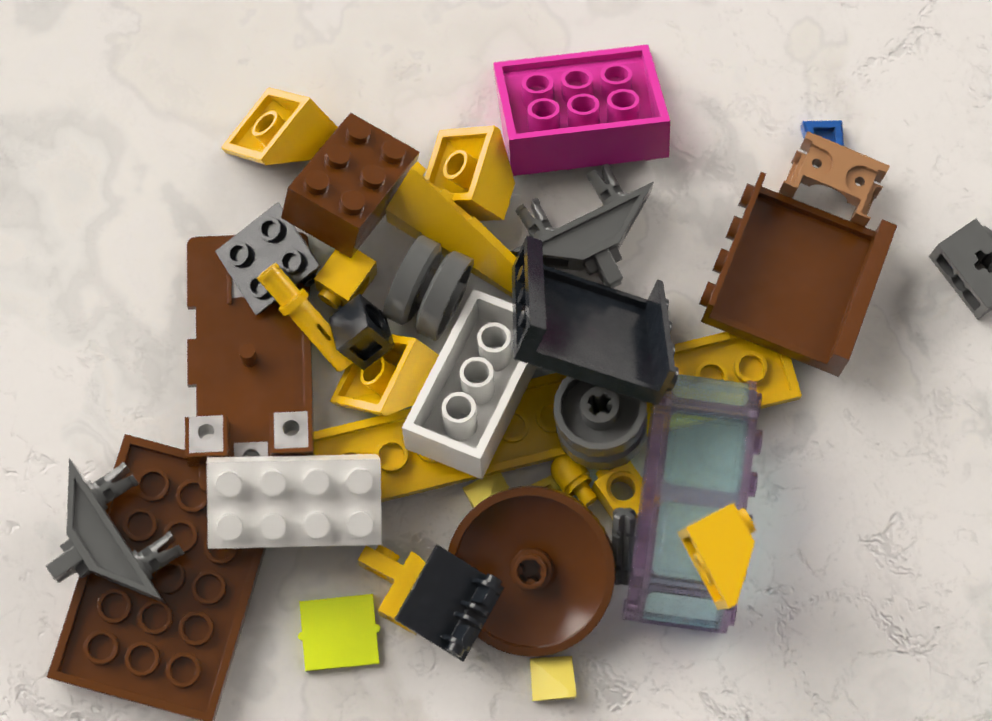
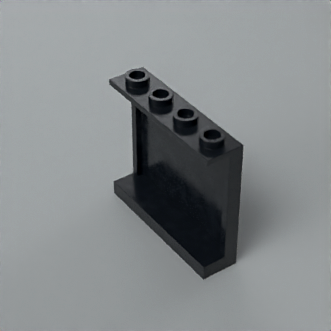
M526 236L512 267L514 359L659 405L665 392H671L675 387L679 374V369L675 367L674 362L675 344L671 340L672 321L668 319L669 300L665 298L663 281L657 280L648 299H644L543 265L542 240Z

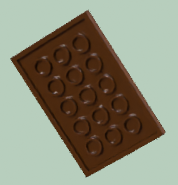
M125 434L114 469L120 466L122 462H125L130 472L122 479L133 475L139 485L132 487L106 504L108 506L106 512L132 552L136 550L139 553L170 531L176 540L164 551L179 545L185 554L178 556L152 574L154 578L151 581L166 604L98 577L94 573L82 579L79 577L47 678L196 720L215 721L267 547L208 549L207 494L202 492L199 486V466H188L185 459V450Z

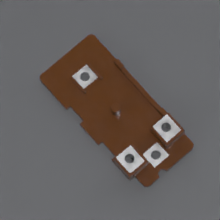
M299 232V234L301 235V237L303 238V240L309 248V241L307 235L305 233ZM235 235L192 237L187 242L188 310L196 309V339H187L188 388L196 387V416L185 417V459L189 467L199 466V486L201 491L206 494L207 457H244L249 452H255L259 456L315 455L312 343L289 315H282L278 310L280 305L277 301L258 316L255 315L215 252ZM299 283L297 288L299 290L305 289L309 294L307 299L310 302V286L305 287L303 283ZM291 430L298 431L294 436L286 435ZM207 434H213V435H214V436H213L211 439H209V440H203V439H202V438H203L205 435H207Z

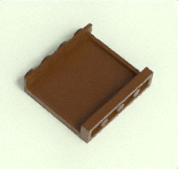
M760 172L755 186L747 183L738 205L745 208L743 216L740 218L734 215L725 237L732 240L730 249L727 251L721 248L712 271L719 273L716 284L707 283L699 305L706 307L701 322L839 377L850 360L897 225L882 219L876 231L762 187L766 173Z

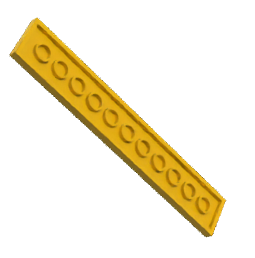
M727 332L675 344L674 362L675 367L679 369L678 379L673 390L665 392L659 405L647 402V437L799 400L802 394L791 358ZM553 373L530 380L483 477L552 461L557 457L567 455L563 451L558 439L553 413L555 394L562 380L567 376ZM412 408L401 410L388 416L380 415L314 431L315 455L377 454L380 457L381 502L479 479L405 449L402 426Z

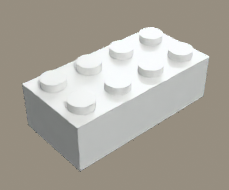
M475 289L472 290L402 426L405 449L483 479L537 366L514 359L512 303Z
M377 454L207 457L208 549L382 545L380 457Z

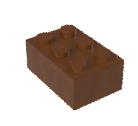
M350 112L289 185L281 218L347 257L352 258L385 216L386 207L411 167L417 162L420 152Z

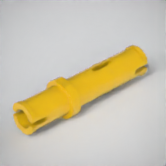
M277 263L269 266L257 277V280L280 305L278 310L282 315H289L337 372L343 371L352 363L351 360L337 351L331 325L327 323L307 299L309 294L304 288L299 290Z

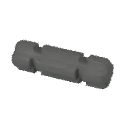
M619 507L613 511L612 547L616 561L615 585L622 584L627 586L633 581L636 512L632 508L624 509Z

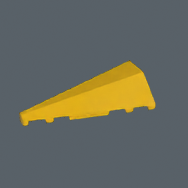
M417 161L411 167L386 207V221L414 239L423 235L441 243L442 256L444 257L453 251H458L473 258L474 266L471 273L512 297V267L517 257L475 216L472 217L452 201L453 195L446 188L440 191L424 177L427 169Z

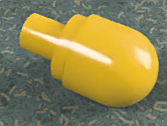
M563 455L553 460L551 475L562 492L570 496L576 495L579 501L586 507L598 499L589 486L592 478L589 476L590 472L586 467L575 463L568 455Z

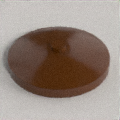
M533 485L518 486L489 496L464 517L457 527L448 548L450 553L485 575L491 574L502 581L501 585L505 588L480 631L478 638L495 649L509 654L527 657L545 656L574 646L590 634L598 625L610 604L614 592L616 561L614 550L605 528L594 513L583 503L553 488Z

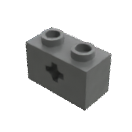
M974 219L939 243L931 252L929 258L978 320L992 310V231L987 226H982L977 219ZM982 264L985 268L978 270L975 266Z

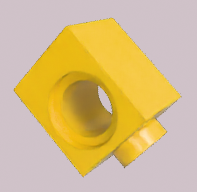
M334 250L314 278L316 289L319 291L318 297L334 309H338L339 306L343 307L358 294L362 295L377 275V264L375 260L359 250L356 251L352 258Z
M631 461L625 465L610 470H598L595 473L598 479L594 481L592 490L612 520L613 511L619 507L624 509L632 508L636 512L637 519L655 506L657 499ZM617 482L628 484L632 489V498L625 501L616 499L611 493V485Z

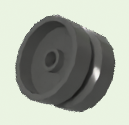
M420 235L410 247L398 269L385 301L383 317L404 325L417 313L415 321L416 332L436 341L440 338L460 305L474 266V259L458 251H453L446 255L440 264L442 257L441 243Z
M568 376L562 380L554 397L553 413L557 436L563 451L575 463L589 469L610 470L627 464L640 452L647 438V402Z

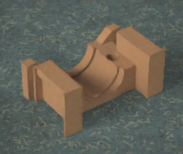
M808 131L800 147V150L807 152V154L796 151L791 162L793 165L778 193L793 198L800 183L809 187L811 185L830 187L843 194L847 199V203L856 206L850 221L865 227L871 218L867 214L873 199H876L883 186L873 182L881 183L890 166Z

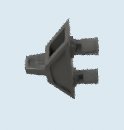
M604 164L602 168L604 181L595 169L586 176L603 204L602 207L559 228L551 226L538 198L532 199L531 202L534 217L524 204L515 210L530 237L542 240L543 265L565 270H586L589 276L597 273L605 286L615 288L622 284L621 281L623 279L616 264L622 260L619 248L647 201L654 181L631 193H624L611 171L610 165ZM522 246L510 252L517 257Z
M69 458L66 530L69 539L60 545L64 553L46 565L49 573L58 583L76 572L81 579L94 573L98 577L166 604L151 581L154 578L152 574L178 556L185 554L179 545L164 551L176 540L169 531L165 536L139 553L136 550L132 552L106 512V509H108L106 504L132 487L139 485L133 475L122 479L130 472V469L125 462H122L120 466L92 483L90 480H85L77 466Z

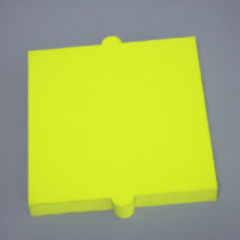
M373 594L299 601L302 632L298 634V638L300 641H303L306 672L380 664L377 633L380 632L381 628L376 624Z

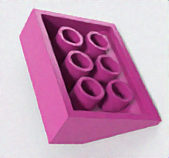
M649 45L493 62L504 144L513 176L669 158L670 118Z

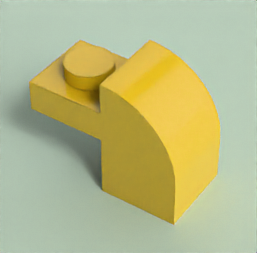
M366 545L358 558L359 566L392 584L378 609L379 616L417 635V633L397 622L394 618L424 567L425 562L415 552L411 551L402 565L398 563L400 556L390 549L378 545L374 550Z

